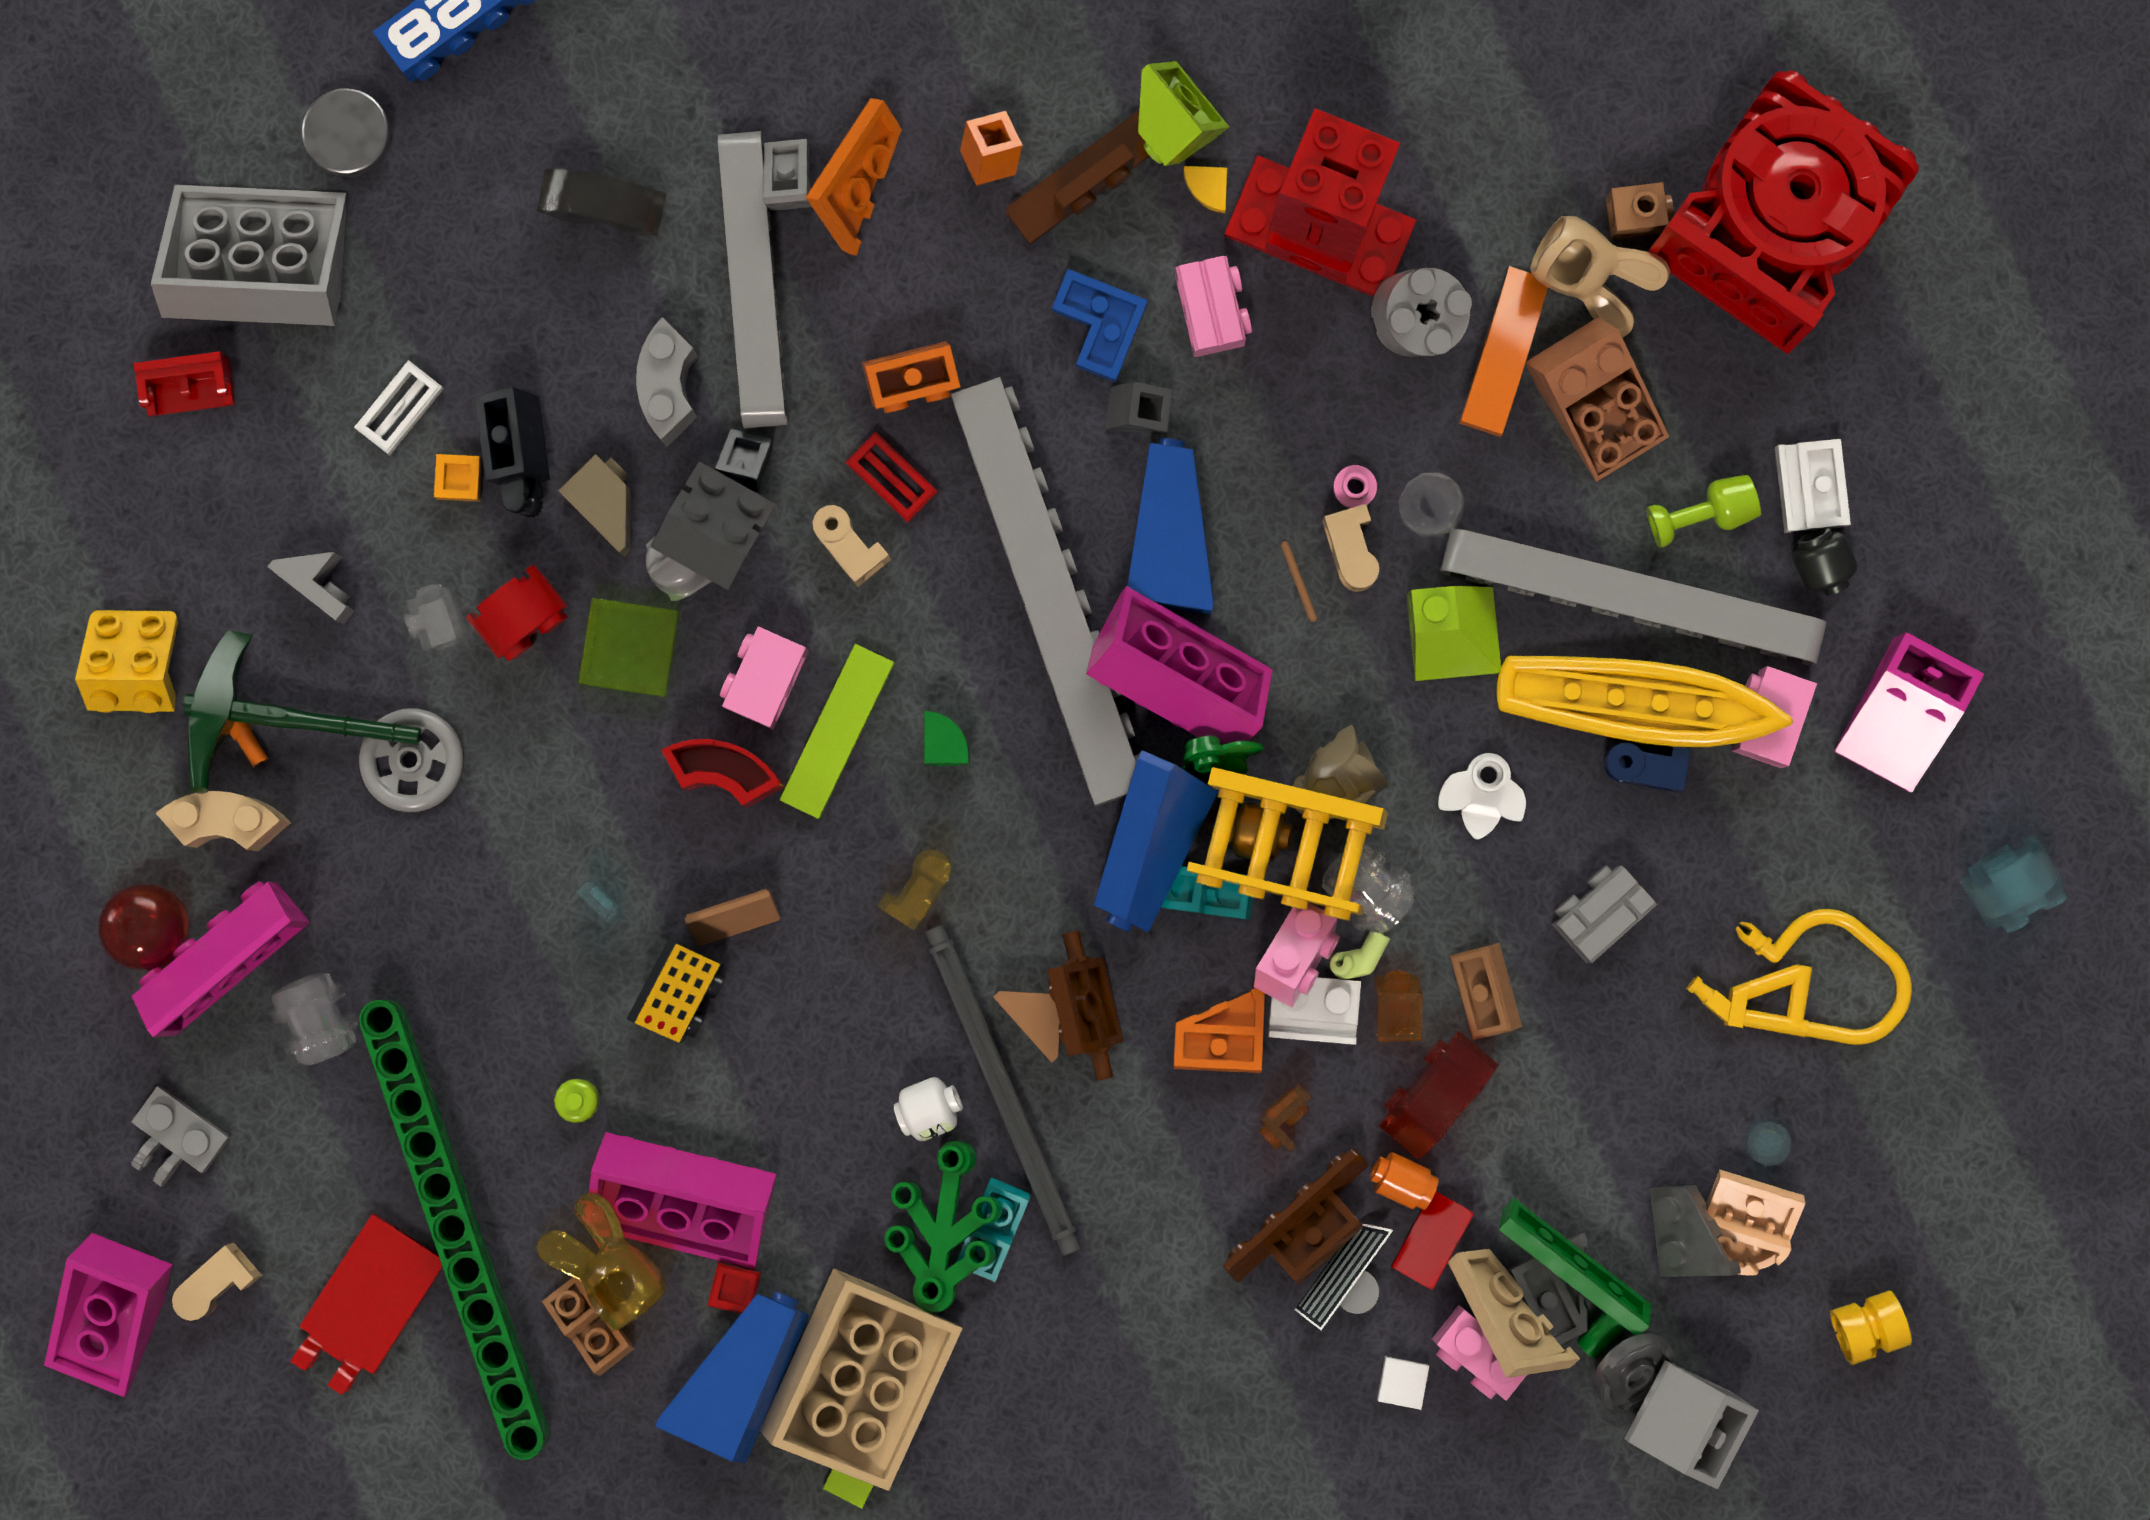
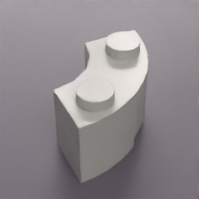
M662 317L653 327L643 344L637 364L636 385L639 403L647 422L659 439L668 447L697 418V415L688 403L685 386L689 369L698 358V355L693 347Z

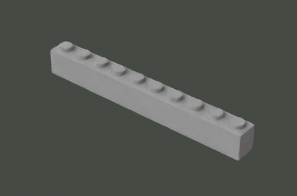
M998 377L952 393L953 405L1094 806L1096 807L1127 796L1139 754L1133 756L1128 739L1135 737L1127 712L1119 714L1113 698L1121 696V694L1086 675L1092 647L1099 632L1098 630L1091 633L1089 631L1085 616L1092 614L1084 589L1076 592L1070 575L1077 573L1070 549L1061 551L1056 537L1057 534L1063 533L1059 517L1055 508L1047 510L1042 494L1049 492L1041 467L1032 469L1027 453L1034 451L1026 426L1018 429L1013 413L1020 411V407L1013 387L1004 388L1001 378Z

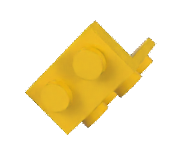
M97 610L90 615L75 677L87 711L103 713L112 711H140L143 713L175 711L176 693L168 673L178 627V619L174 612Z

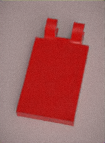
M375 1213L372 1214L299 1327L310 1335L299 1347L290 1362L306 1371L308 1368L311 1369L322 1351L336 1358L343 1364L336 1371L327 1386L341 1395L350 1390L363 1369L371 1374H375L442 1271L443 1267L439 1255Z

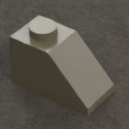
M595 454L558 491L625 557L631 551V490L624 483L629 475L612 458L604 463Z

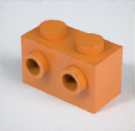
M947 342L862 362L872 405L875 409L883 407L884 413L910 407L908 401L925 397L926 402L942 400L951 396L950 390L961 388L951 346Z

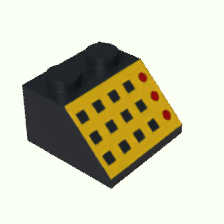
M668 939L627 1020L678 1043L684 1042L687 1035L694 1039L706 1018V1015L700 1012L707 997L715 999L725 982L726 976L720 973L724 964L678 940Z

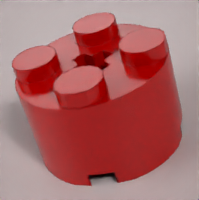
M535 564L525 569L530 576L528 579L525 576L519 580L514 577L476 607L481 613L480 616L474 612L469 613L465 617L498 660L502 657H505L508 662L512 659L515 660L534 645L529 637L538 630L542 635L550 633L568 619L564 612L568 605Z

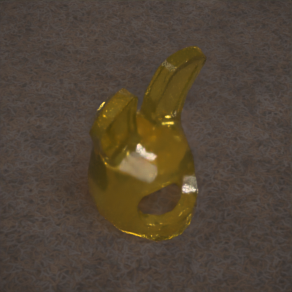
M586 1193L575 1203L574 1210L579 1221L598 1245V1253L595 1255L585 1245L567 1233L552 1230L540 1237L536 1246L537 1254L548 1265L580 1280L591 1305L601 1320L612 1331H617L636 1320L654 1305L668 1288L667 1281L658 1265L645 1252L630 1245L625 1240L620 1222L611 1204L599 1194Z

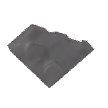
M1696 1185L1665 1186L1650 1189L1660 1277L1731 1276L1741 1273L1738 1261L1736 1259L1729 1260L1718 1238L1723 1234L1715 1219L1708 1214L1706 1203Z
M1579 1233L1568 1239L1584 1252V1247H1587L1585 1233ZM1533 1256L1507 1269L1524 1290L1522 1299L1537 1317L1544 1314L1554 1326L1549 1332L1560 1345L1587 1332L1585 1296Z

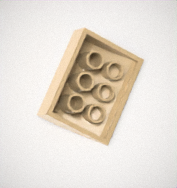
M833 1268L769 1408L760 1432L775 1447L889 1491L963 1328L873 1284Z

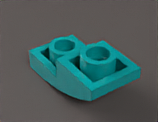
M991 1177L983 1197L991 1196L999 1200L1002 1205L1001 1217L994 1223H986L965 1239L956 1263L965 1257V1250L971 1242L988 1241L995 1249V1259L991 1265L980 1267L973 1273L996 1282L1031 1194ZM985 1202L982 1206V1214L986 1218H989L992 1214V1206L989 1202ZM978 1246L975 1251V1257L979 1262H982L985 1259L986 1253L982 1246Z

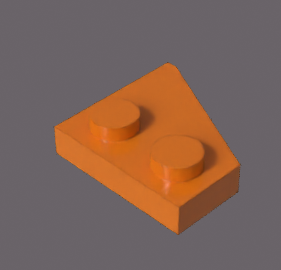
M1254 988L1249 993L1228 1002L1224 1001L1201 1014H1195L1176 1022L1173 1069L1261 1073L1265 993Z

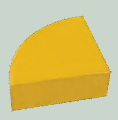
M1184 166L1185 183L1194 198L1209 210L1225 213L1227 168Z

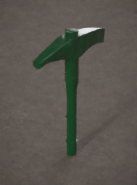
M230 630L219 641L208 660L196 687L195 694H187L183 700L184 714L190 715L188 727L190 791L198 794L208 792L209 772L218 748L232 729L234 722L277 728L306 729L342 734L344 737L350 735L386 740L392 743L400 742L419 745L421 739V728L398 725L397 722L390 724L354 719L349 716L325 715L282 706L237 700L236 684L238 671L253 635Z

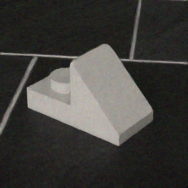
M807 139L764 143V204L771 211L812 207L806 199L807 194L811 190Z
M335 552L272 560L267 566L334 620L345 624L354 613V610L345 604L350 598L349 595L330 581L325 587L321 585L343 558Z

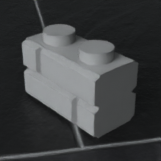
M1607 865L1601 868L1587 881L1591 889L1584 896L1578 899L1573 894L1554 911L1559 918L1552 923V926L1586 963H1593L1657 905L1622 865L1616 866L1613 870H1610Z

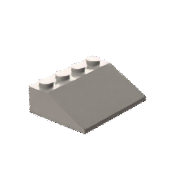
M175 185L151 280V287L161 318L335 326L341 297L347 193Z

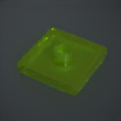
M592 598L578 684L666 698L680 612L671 609Z

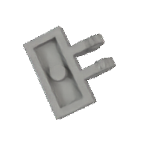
M157 1086L131 1121L151 1136L141 1147L131 1165L139 1171L151 1162L161 1144L173 1154L160 1166L153 1180L162 1187L168 1182L183 1160L200 1173H205L231 1136L162 1086Z

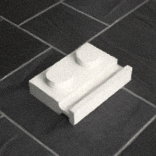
M1841 439L1777 445L1775 447L1784 533L1803 530L1811 531L1821 528H1841L1851 525Z
M1317 977L1307 995L1301 993L1293 1008L1271 997L1268 1037L1356 1045L1361 981Z

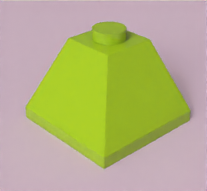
M1177 61L1147 64L1142 69L1138 133L1146 142L1144 149L1155 162L1163 163L1165 166L1180 164L1229 128L1228 124Z
M1437 587L1411 590L1406 595L1415 681L1500 673L1501 660L1493 587Z

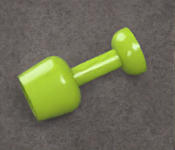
M1742 475L1713 481L1708 486L1706 502L1672 513H1668L1666 508L1661 505H1651L1646 508L1655 542L1659 548H1662L1673 541L1674 530L1713 518L1716 525L1721 529L1733 530L1761 516V507L1749 475Z

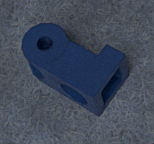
M1620 743L1607 751L1603 759V768L1606 774L1617 782L1680 793L1684 791L1691 748L1670 746L1668 755L1664 756L1642 752L1636 745L1631 743Z

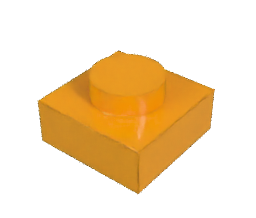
M436 454L434 498L437 500L480 502L483 459L480 456Z

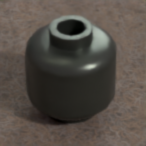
M1821 528L1804 535L1797 541L1799 547L1794 551L1792 558L1802 582L1808 590L1824 591V594L1829 596L1849 587L1848 580L1856 573L1858 564L1846 537L1842 533L1831 532L1830 528Z

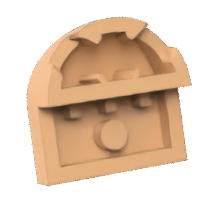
M1720 1169L1706 1202L1708 1214L1715 1219L1723 1234L1718 1238L1729 1260L1736 1259L1740 1265L1741 1273L1739 1275H1757L1760 1269L1769 1267L1774 1263L1780 1265L1788 1257L1792 1249L1790 1240L1805 1206L1804 1195Z

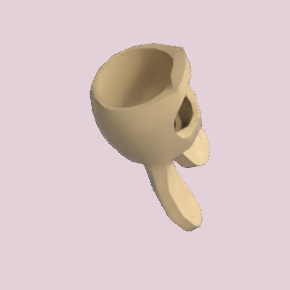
M1561 216L1552 225L1539 244L1530 266L1531 273L1538 282L1558 293L1579 298L1584 302L1593 319L1598 317L1618 328L1622 338L1630 334L1634 325V315L1631 309L1604 284L1609 275H1616L1650 291L1662 288L1670 276L1668 263L1657 254L1616 247L1595 227L1576 216Z

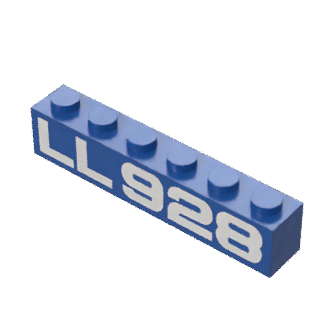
M415 0L372 32L410 83L417 78L419 81H424L432 77L439 70V62L451 53L458 56L469 50L475 43L473 37L484 29L488 28L491 31L502 26L510 17L508 12L520 3L529 5L536 0Z

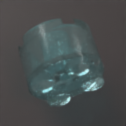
M2035 836L2021 839L2025 846L2013 850L2010 844L2000 847L1967 869L1971 875L1970 878L1960 877L1961 885L1986 927L1997 928L2003 926L2006 933L2016 931L2030 921L2028 915L2042 907L2044 910L2054 908L2067 899L2068 896L2064 891L2066 884L2041 841Z

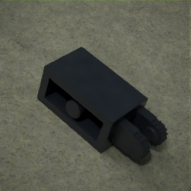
M515 387L476 396L475 401L486 481L500 485L501 496L504 498L502 503H504L507 511L515 514L520 513L528 518H535L536 515L539 516L538 514L542 512L541 509L544 508L542 506L544 502H542L541 482L550 480L539 396Z

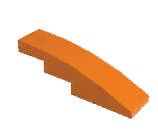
M1511 266L1508 268L1459 424L1501 437L1548 289V287L1538 282L1532 273Z

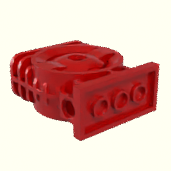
M1791 70L1787 72L1778 71L1774 73L1759 93L1756 100L1716 155L1709 167L1701 192H1694L1688 195L1648 252L1663 258L1668 263L1672 275L1788 355L1816 326L1823 315V311L1834 297L1835 290L1832 277L1846 270L1859 257L1879 227L1888 218L1892 208L1904 195L1907 186L1917 176L1919 166L1916 162V156L1908 148L1895 145L1882 136L1878 128L1872 123L1859 120L1846 111L1841 102L1834 97L1823 95L1814 89L1798 72ZM1746 181L1749 183L1748 197L1746 192ZM1790 187L1800 189L1805 199L1795 197ZM1823 235L1827 237V239L1822 241L1802 243L1803 241L1817 239Z

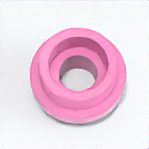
M1351 465L1345 467L1337 474L1334 480V495L1338 502L1347 508L1363 504L1368 505L1376 495V479L1372 472L1363 466ZM1352 479L1360 480L1363 484V491L1359 494L1351 493L1347 486L1348 482Z

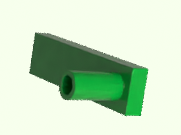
M1515 1198L1502 1209L1499 1230L1604 1311L1587 1328V1332L1581 1334L1577 1339L1580 1348L1587 1355L1597 1358L1625 1329L1634 1335L1642 1334L1650 1326L1651 1304Z

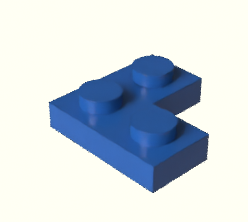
M1067 269L1052 306V312L1091 327L1076 362V367L1116 383L1147 307L1148 300Z

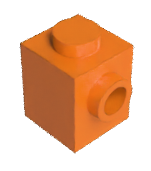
M1002 111L966 121L960 152L976 186L1016 175L1023 145L1007 112Z

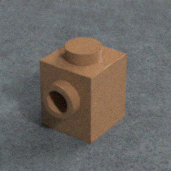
M1663 182L1612 188L1605 197L1611 240L1661 234L1674 216L1672 197L1670 194L1665 195Z

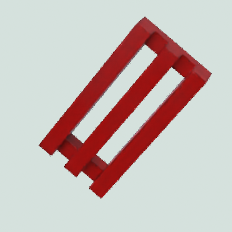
M874 432L845 462L907 523L938 493L877 432ZM875 445L925 491L920 497L911 491L870 451ZM863 457L912 503L908 509L859 464Z

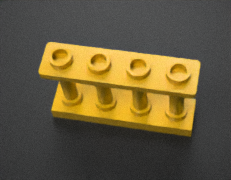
M1212 767L1208 785L1219 790L1217 797L1221 798L1205 865L1188 862L1187 871L1197 874L1196 883L1221 889L1223 881L1240 885L1239 894L1263 900L1265 892L1281 895L1280 904L1307 910L1308 902L1325 906L1324 915L1347 921L1350 920L1351 913L1363 914L1364 906L1350 902L1366 834L1371 835L1373 827L1383 830L1385 828L1388 812L1384 808ZM1245 796L1261 800L1260 808L1264 809L1247 876L1222 870L1238 803H1243ZM1287 806L1304 810L1302 818L1306 819L1290 886L1264 880L1281 813H1286ZM1330 817L1347 821L1345 828L1349 829L1332 897L1307 891L1323 824H1328Z

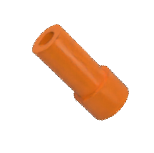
M234 722L229 733L233 740L238 742L253 768L260 765L262 761L268 760L269 758L252 732L253 728L251 725Z

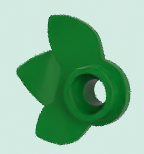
M1199 737L1185 745L1186 753L1183 755L1184 766L1181 769L1197 779L1210 775L1212 767L1245 775L1249 772L1248 764L1245 760L1262 752L1264 746L1263 744L1249 741H1235L1221 745L1218 737Z

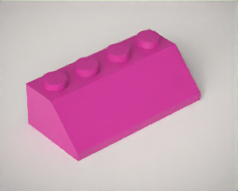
M1126 586L1093 644L1086 675L1133 700L1136 704L1167 719L1175 726L1183 728L1197 737H1218L1220 744L1224 745L1235 741H1250L1263 727L1273 669Z
M259 881L252 885L240 896L243 903L231 913L228 910H224L216 915L206 925L210 931L198 941L191 938L173 952L172 955L175 957L173 962L163 970L160 966L154 968L138 982L142 988L133 994L132 998L147 1031L152 1037L176 1036L311 923L278 883L267 882L263 884Z
M605 1132L591 1170L585 1228L755 1269L773 1199L777 1174L754 1167L722 1161L714 1157L701 1156L677 1150L673 1147H665L636 1140L628 1136Z

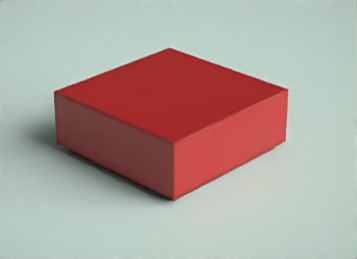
M718 1262L707 1306L742 1314L756 1296L762 1272Z

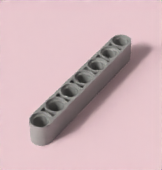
M762 131L718 135L739 398L744 429L788 425V418L785 416L784 400H786L784 374L781 372L780 358H782L781 337L776 315L779 314L777 291L774 289L773 273H775L773 246L770 244L769 231H771L770 210L764 204L763 199L764 161L762 146H764Z

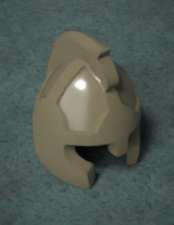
M1353 725L1339 731L1333 742L1330 741L1323 748L1320 746L1311 756L1305 775L1298 776L1293 784V787L1364 804L1389 786L1381 771L1375 766L1373 757L1363 741L1358 744ZM1296 809L1303 815L1304 810Z

